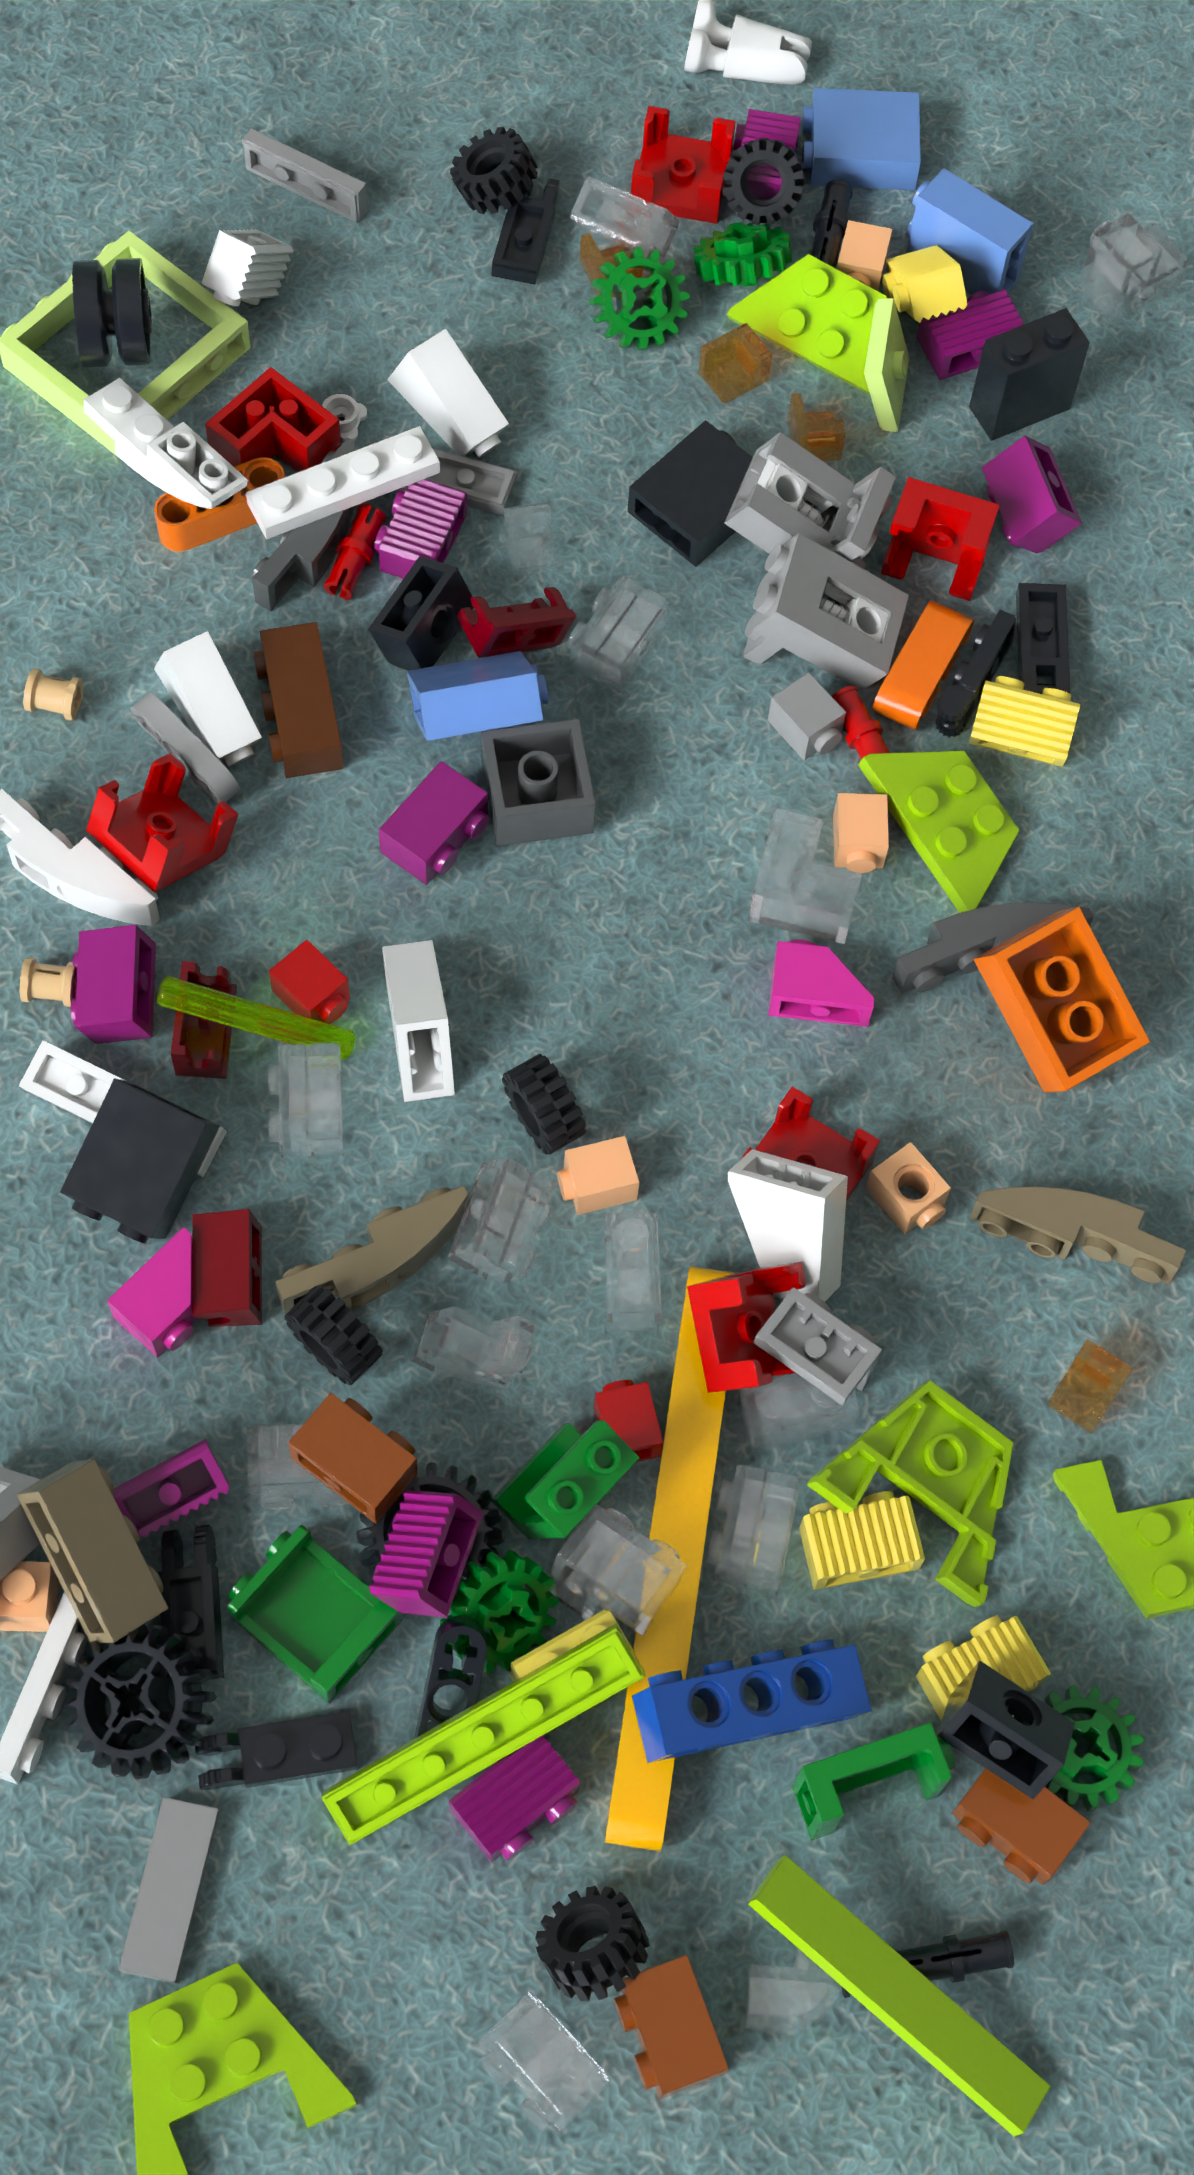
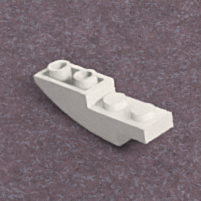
M121 378L84 399V413L115 441V454L133 470L168 494L190 504L212 509L247 486L248 479L187 424L182 422L174 427Z
M3 789L0 790V829L12 839L6 845L13 867L52 895L99 916L147 926H154L160 920L156 904L158 900L156 892L154 893L138 877L134 880L122 870L123 864L104 846L99 849L84 837L73 847L72 843L61 831L56 828L49 831L39 822V815L26 800L19 798L15 801Z

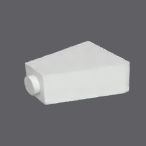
M446 329L409 351L387 379L457 455L466 457L474 451L478 458H480L501 443L498 435L509 423Z
M204 632L164 651L154 670L194 735L220 761L225 759L228 767L253 756L255 753L251 746L256 745L262 736L209 632Z
M433 941L384 946L382 951L386 986L404 1102L455 1095L448 1017Z
M752 1149L728 1171V1183L760 1268L802 1262L806 1285L804 1288L798 1289V1291L804 1295L806 1293L816 1295L825 1302L841 1284L848 1176ZM790 1291L773 1293V1296L784 1299Z

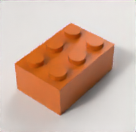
M1080 907L1057 911L973 959L1045 1093L1067 1091L1150 1042Z

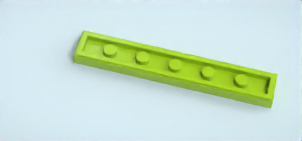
M616 1623L322 1792L321 1798L348 1844L352 1845L645 1677V1671Z
M786 1855L779 1858L748 1902V1905L1014 2137L1023 2134L1048 2092L1050 2085Z

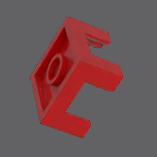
M648 106L644 123L643 148L640 160H635L632 173L630 209L717 224L724 194L723 174L728 161L732 157L736 121L715 118L711 141L668 134L670 111L666 108Z
M908 477L891 523L889 534L893 536L883 561L881 574L899 580L903 579L913 551L957 564L958 567L949 594L971 601L987 554L1000 505Z
M171 753L156 759L152 763L144 790L120 802L117 795L119 783L116 780L99 787L86 828L89 834L154 893L222 857L226 853L239 815L225 801H220L216 806L211 824L209 825L181 800L178 794L186 768Z
M792 1086L778 1106L775 1122L755 1150L848 1176L847 1201L873 1164L880 1140L861 1128L856 1130L853 1141L843 1137L811 1117L813 1099ZM749 1147V1148L747 1149V1151L744 1153V1155L742 1156V1158H743L747 1153H749L753 1148Z
M802 1262L751 1269L687 1286L708 1393L759 1387L772 1383V1376L795 1373L754 1344V1340L758 1332L776 1310L773 1293L790 1291L793 1287L797 1290L805 1287L806 1282Z

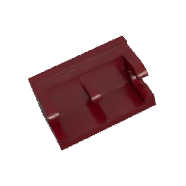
M545 587L544 593L550 601L551 607L547 605L543 598H535L531 603L490 608L482 596L471 597V603L476 610H471L470 607L461 608L457 618L477 657L483 658L558 646L563 641L576 615L572 609L569 610L557 588Z
M182 961L171 1046V1059L175 1076L227 1079L237 984H231L230 973L223 966L217 967L216 976H206L200 973L201 968L196 962Z
M250 1209L192 1214V1315L196 1319H208V1327L262 1325V1226Z

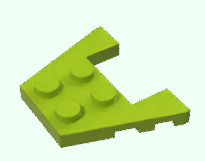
M929 1380L916 1387L813 1475L808 1481L807 1486L842 1512L848 1513L856 1509L876 1471L958 1531L959 1535L934 1580L973 1607L984 1604L988 1592V1585L984 1584L987 1563L989 1560H993L996 1539L992 1537L997 1510L1003 1506L1013 1442Z
M1102 1460L1055 1469L1052 1474L1054 1482L1060 1491L1065 1493L1077 1511V1516L1086 1530L1092 1533L1108 1557V1563L1144 1617L1149 1619L1194 1609V1498L1118 1513Z
M238 1963L232 1964L129 2013L137 2175H189L171 2125L283 2071L287 2076L308 2129L357 2106L349 2090Z

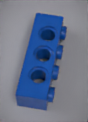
M828 1639L800 1647L802 1655L785 1659L783 1649L750 1657L752 1666L734 1669L733 1661L726 1660L700 1667L701 1676L683 1680L681 1670L648 1678L650 1687L632 1695L647 1763L841 1722L872 1711L856 1646L850 1645L835 1648L833 1639ZM795 1675L803 1678L808 1686L807 1700L803 1699L795 1689ZM745 1685L751 1687L757 1694L758 1708L756 1711L751 1709L744 1700L743 1689ZM693 1695L702 1699L706 1704L708 1711L706 1722L699 1720L693 1713L691 1706Z

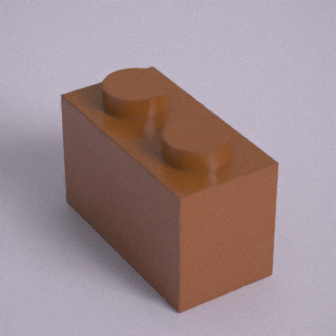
M330 1392L288 1442L291 1459L377 1524L417 1476V1458L413 1456L416 1450L397 1432L391 1430L386 1435L370 1423L373 1417L358 1402L351 1398H347L343 1402Z
M986 1768L951 1813L960 1820L957 1827L969 1840L981 1847H985L987 1843L991 1844L1006 1856L1003 1864L1012 1874L1029 1884L1035 1879L1041 1885H1044L1054 1875L1091 1823L1046 1787L1032 1799Z
M687 1955L642 1971L634 1980L630 1977L622 1979L626 1987L621 1990V1996L613 1998L625 2033L635 2029L643 2052L634 2055V2060L645 2090L655 2087L659 2099H663L727 2073L729 2070Z

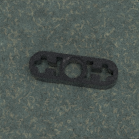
M451 1617L445 1620L437 1629L414 1739L477 1702L487 1654V1645L483 1627L471 1617ZM465 1634L469 1636V1643L473 1647H466L464 1649L461 1671L452 1668L454 1660L453 1648L449 1643H456L458 1636ZM456 1685L466 1693V1699L460 1707L446 1710L435 1703L433 1699L435 1693L443 1686Z

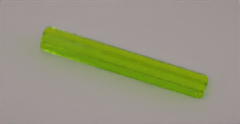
M171 976L165 977L158 989L157 1003L163 1007L339 1059H347L354 1048L355 1033L345 1028Z

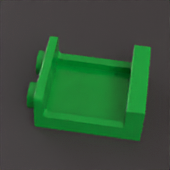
M604 1420L595 1421L583 1435L570 1423H565L492 1498L491 1502L528 1539L565 1538L640 1457Z
M300 1525L293 1534L285 1531L273 1542L266 1553V1557L269 1560L255 1576L248 1572L234 1585L228 1595V1598L232 1601L228 1604L227 1609L230 1618L330 1704L403 1621V1616L401 1612H398L372 1595L365 1583L312 1539L311 1532L305 1526Z
M930 1722L804 1765L798 1773L792 1789L812 1841L832 1834L844 1816L837 1795L912 1770L917 1775L927 1801L936 1798L951 1779L950 1769L955 1768V1762L950 1745L936 1736Z

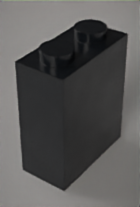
M1067 308L985 340L969 408L991 441L1070 410L1090 342Z
M705 420L629 486L627 512L692 565L697 567L736 532L724 523L753 457L739 447L730 434L723 430L719 431Z
M114 1078L60 1193L75 1200L72 1209L89 1218L101 1221L104 1214L120 1222L117 1231L133 1240L146 1244L149 1237L166 1239L220 1125L130 1081Z

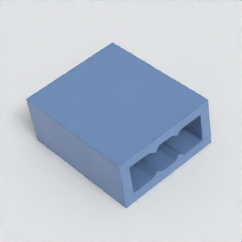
M814 88L811 107L804 106L802 113V134H810V141H803L802 148L803 169H810V186H826L829 181L841 180L850 184L852 188L915 190L921 163L919 93Z
M945 168L931 182L928 180L924 181L916 191L912 204L916 207L914 217L909 223L906 232L910 236L906 254L938 245L955 262L957 261L960 264L966 292L973 295L979 291H987L990 294L1006 289L1008 293L1020 279L1033 222Z
M521 651L407 671L414 717L426 741L542 721L541 705L548 704V691L544 675H538L536 664H530Z

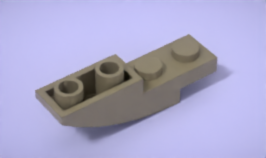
M463 1185L453 1190L448 1187L436 1189L425 1195L422 1202L405 1209L399 1206L385 1209L378 1213L372 1222L366 1224L368 1245L363 1247L360 1244L348 1245L336 1251L330 1260L312 1266L310 1263H304L286 1271L282 1279L275 1281L278 1299L285 1315L318 1285L322 1286L324 1290L328 1289L331 1291L336 1299L339 1297L349 1310H355L397 1287L425 1265L455 1233L468 1213V1193L465 1186Z
M1033 1186L982 1191L979 1193L969 1217L977 1221L980 1229L987 1234L999 1238H1004L1007 1235L1027 1243L1026 1247L1040 1257L1053 1259L1057 1256L1065 1260L1073 1243L1082 1246L1083 1252L1090 1258L1101 1262L1114 1260L1128 1266L1135 1277L1148 1283H1159L1162 1281L1170 1284L1186 1253L1185 1249L1138 1229L1145 1211L1117 1200L1062 1188Z

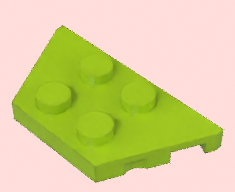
M807 254L735 304L727 312L726 315L732 321L870 396L864 370L875 302L878 299H887L886 295Z
M966 752L868 754L863 757L858 764L859 768L877 794H887L888 810L953 905L960 913L976 909L1015 840L1019 829Z

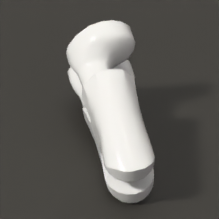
M699 0L684 71L699 73L711 69L723 71V77L784 85L801 84L806 77L808 69L806 61L811 54L812 41L805 36L737 14L732 28L724 26L716 18L713 0Z

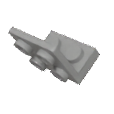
M794 1287L767 1320L754 1340V1344L842 1406L856 1388L861 1391L864 1390L882 1351L880 1347L875 1345L876 1341L873 1336L865 1329L855 1324L848 1326L831 1314L830 1307L822 1299L811 1293L804 1295Z

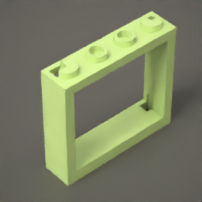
M128 230L118 240L107 244L101 254L93 259L99 260L103 265L108 289L112 287V267L117 259L141 258L145 277L212 328L208 334L137 393L168 420L251 348L248 321L228 305L214 298L213 294ZM71 275L65 284L50 296L42 298L30 313L18 323L10 325L0 337L3 367L115 454V441L84 413V399L89 395L34 353L37 348L75 318Z

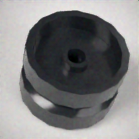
M122 258L116 260L112 267V290H108L105 269L99 260L74 261L72 270L73 304L78 350L82 366H107L112 358V336H116L119 356L125 365L150 364L152 314L142 259Z

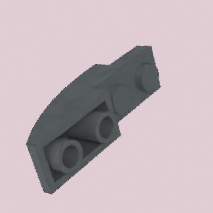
M347 438L337 451H330L322 463L356 451L355 441ZM354 506L285 532L281 538L280 546L269 558H263L254 569L252 582L255 603L272 611L298 579L315 587L337 554L336 547L339 540L345 537Z
M1043 902L1009 903L982 907L933 922L927 946L898 957L892 978L901 994L915 988L918 992L929 991L938 986L944 980V976L958 970H961L963 974L978 970L973 959L1057 911L1079 906ZM1080 907L1090 926L1094 917L1089 908Z

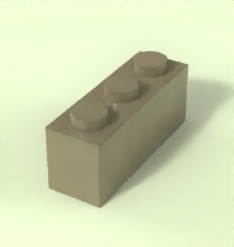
M95 1459L71 1462L16 1495L89 1641L97 1640L99 1643H114L167 1610L168 1606L161 1594L163 1592L161 1578L152 1566L146 1564L137 1546L139 1542L138 1532L130 1519L122 1515L113 1497V1482L106 1470L97 1465Z

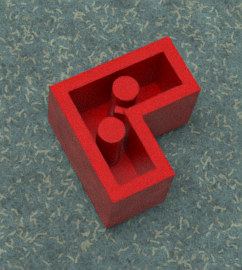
M272 367L267 369L205 423L208 444L233 467L256 458L265 457L272 459L276 455L294 470L300 472L321 464L330 451H337L341 446L339 419Z

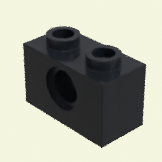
M419 556L368 630L387 662L408 671L433 667L461 627L457 618L460 609L470 607L473 610L474 607L471 603V597L473 596L457 567Z
M979 1660L950 1695L937 1737L1034 1799L1065 1764L1075 1723Z

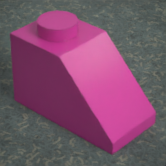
M794 939L788 942L777 941L773 961L768 1016L868 1027L874 1008V997L828 947L817 946L813 942L803 939Z
M185 1227L175 1234L107 1300L113 1318L157 1358L167 1348L174 1351L182 1346L190 1337L193 1331L191 1325L195 1322V1317L192 1315V1235Z

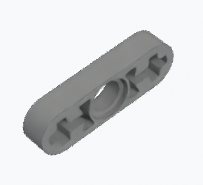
M149 692L130 707L139 725L167 754L171 753L177 760H181L185 764L186 773L216 804L220 801L227 802L240 791L236 779L225 765L155 694Z

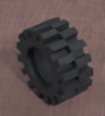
M497 127L495 134L492 133L491 129L483 131L484 137L478 139L475 135L470 139L472 145L469 148L463 145L459 149L462 157L454 156L452 161L454 167L450 168V174L453 177L454 184L468 206L473 211L476 209L480 214H485L487 209L491 214L498 213L499 206L501 205L505 210L512 207L510 200L515 198L518 202L524 198L523 189L530 191L534 186L531 180L537 179L538 172L536 168L538 166L519 133L517 134L511 128L506 132L504 127Z
M769 138L751 140L738 148L728 161L723 174L724 196L728 199L727 204L731 210L734 209L742 220H750L752 224L760 225V223L774 224L776 221L783 220L789 216L798 205L805 184L803 164L801 159L799 160L796 156V152L791 147L789 148L784 145V142L777 139L776 141L769 140ZM757 164H770L781 175V188L772 198L759 199L748 190L746 183L747 174Z
M537 1054L503 1074L502 1083L505 1085L504 1091L511 1099L509 1103L512 1109L516 1110L518 1120L525 1126L528 1135L533 1137L535 1145L542 1149L544 1154L550 1155L586 1134V1123L581 1117L583 1115L581 1108L574 1101L576 1100L575 1095L572 1091L568 1090L565 1078L559 1076L557 1067L553 1063L550 1064L549 1058L545 1055Z
M315 1286L284 1316V1319L287 1321L286 1324L294 1332L295 1338L305 1345L304 1349L309 1354L312 1353L317 1358L316 1360L328 1369L330 1374L334 1377L337 1376L344 1384L352 1385L383 1355L382 1347L378 1345L379 1342L376 1337L369 1333L370 1329L367 1325L361 1323L357 1319L358 1315L352 1309L346 1308L345 1303L339 1297L336 1299L331 1291L328 1289L324 1290L322 1286Z
M592 1886L586 1887L585 1897L581 1898L576 1890L568 1894L571 1903L564 1906L560 1901L554 1904L552 1909L556 1914L553 1918L548 1915L543 1917L540 1923L545 1931H537L535 1938L539 1945L536 1947L538 1956L557 1988L561 1989L564 1995L571 1999L576 1994L580 2001H589L593 1991L598 2000L607 1998V1988L614 1985L617 1992L621 1991L626 1987L622 1979L627 1975L634 1980L640 1973L636 1963L645 1964L648 1957L645 1948L649 1947V1938L626 1896L621 1892L616 1895L613 1888L604 1886L600 1895L597 1887ZM607 1934L595 1947L578 1952L592 1938Z

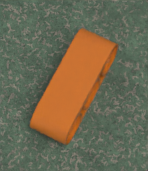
M265 457L256 458L234 466L236 470L248 479L247 486L218 504H224V506H215L212 509L182 501L167 492L161 495L155 502L154 507L160 542L164 547L180 552L257 524L247 504L246 492L285 478L283 467L277 461Z
M930 600L882 683L875 698L872 711L917 731L921 724L918 723L920 717L924 718L941 689L939 687L940 681L946 680L961 653L958 651L961 644H966L975 620Z

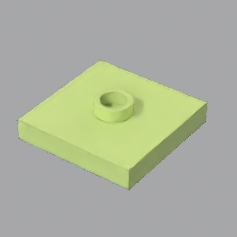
M894 298L878 299L875 302L864 375L879 427L885 431L898 432L910 357Z

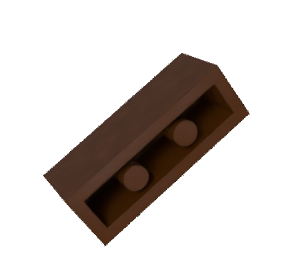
M317 622L259 631L262 650L253 651L257 679H267L269 691L261 692V700L265 721L275 720L277 733L268 734L273 763L283 762L286 778L344 769L341 740Z

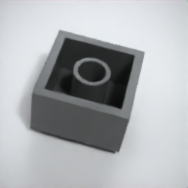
M579 719L481 732V762L496 846L594 833L596 804Z

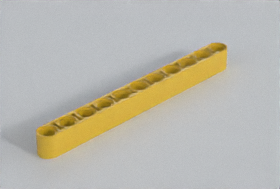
M689 1266L633 1652L645 1671V1677L627 1687L605 1843L660 1852L662 1849L675 1758L647 1763L632 1695L649 1688L648 1678L655 1675L681 1670L683 1680L686 1679L726 1391L710 1393L707 1391L687 1286L735 1274L734 1272Z

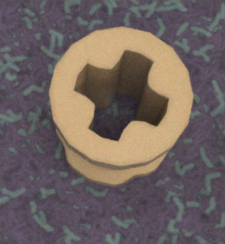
M33 668L28 675L24 690L23 705L25 711L47 710L64 714L65 720L74 721L83 697L84 686L82 678L72 677L69 681L46 676L41 669Z
M27 957V959H24L20 976L21 1001L31 1002L33 998L63 1001L64 1006L71 1007L73 998H76L77 977L73 962L69 961L67 966L37 963L36 958Z

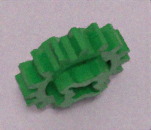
M743 222L729 224L726 231L712 232L713 238L700 239V245L693 248L696 275L702 276L704 282L715 279V285L718 286L726 283H732L733 286H738L739 284H742L743 287L759 284L758 279L761 277L772 278L774 277L773 271L786 270V264L792 263L789 233H783V228L781 227L770 230V225L767 224L753 226L752 223L744 225Z
M636 247L631 250L630 260L624 251H621L614 255L616 267L609 262H605L599 267L606 276L605 279L596 278L591 282V286L599 290L600 293L599 296L589 300V305L600 306L601 313L596 315L593 321L594 323H602L604 321L607 323L608 328L604 333L606 339L619 334V347L621 348L628 347L632 340H635L638 350L647 349L649 338L655 346L665 343L662 332L670 336L677 334L679 329L673 320H681L687 317L688 313L679 308V302L689 299L690 293L679 292L678 285L686 279L685 275L673 277L670 271L673 269L675 261L671 259L663 264L659 263V250L651 251L644 258L642 248ZM640 268L650 273L644 278H636L632 273L628 274L625 270ZM649 286L644 292L645 296L642 299L644 306L630 311L637 298L635 292ZM663 287H664V289H665L666 297H667V305H666V306L663 304V297H662V288H663ZM612 292L616 295V311H614L612 305ZM635 320H643L647 325L651 324L653 327L647 330H638L629 327V325Z
M508 1550L503 1559L493 1551L488 1552L486 1566L483 1567L470 1561L468 1563L470 1576L466 1580L460 1579L457 1587L458 1592L450 1607L451 1615L440 1620L441 1625L451 1617L468 1616L480 1623L485 1632L487 1645L483 1671L490 1674L496 1664L505 1671H510V1665L514 1661V1657L518 1655L521 1657L529 1653V1647L533 1643L537 1645L546 1643L547 1640L541 1634L543 1627L554 1626L557 1621L547 1613L549 1608L559 1603V1598L549 1591L554 1584L553 1579L542 1571L543 1568L528 1556L522 1558L512 1550ZM465 1634L459 1635L456 1643H449L461 1660L464 1649L466 1647H473L469 1643V1636Z
M1072 1685L1065 1692V1701L1054 1691L1049 1693L1044 1699L1045 1704L1062 1715L1083 1713L1090 1715L1091 1718L1073 1721L1075 1725L1065 1764L1047 1783L1046 1788L1053 1794L1057 1792L1063 1794V1801L1071 1808L1075 1805L1078 1798L1082 1799L1087 1812L1093 1811L1098 1807L1099 1795L1108 1805L1115 1803L1119 1799L1116 1786L1128 1791L1136 1782L1127 1770H1138L1144 1761L1139 1756L1132 1754V1750L1144 1742L1143 1736L1129 1735L1127 1730L1135 1721V1716L1129 1714L1121 1718L1119 1717L1116 1710L1120 1699L1117 1697L1111 1699L1106 1705L1099 1702L1100 1691L1097 1687H1093L1086 1698H1081L1077 1686ZM1108 1730L1115 1740L1117 1753L1110 1749ZM1081 1738L1086 1739L1090 1743L1087 1754L1083 1758L1078 1757L1073 1752L1077 1745L1076 1742ZM1090 1774L1096 1780L1099 1778L1102 1780L1093 1784H1080L1071 1781L1074 1776Z

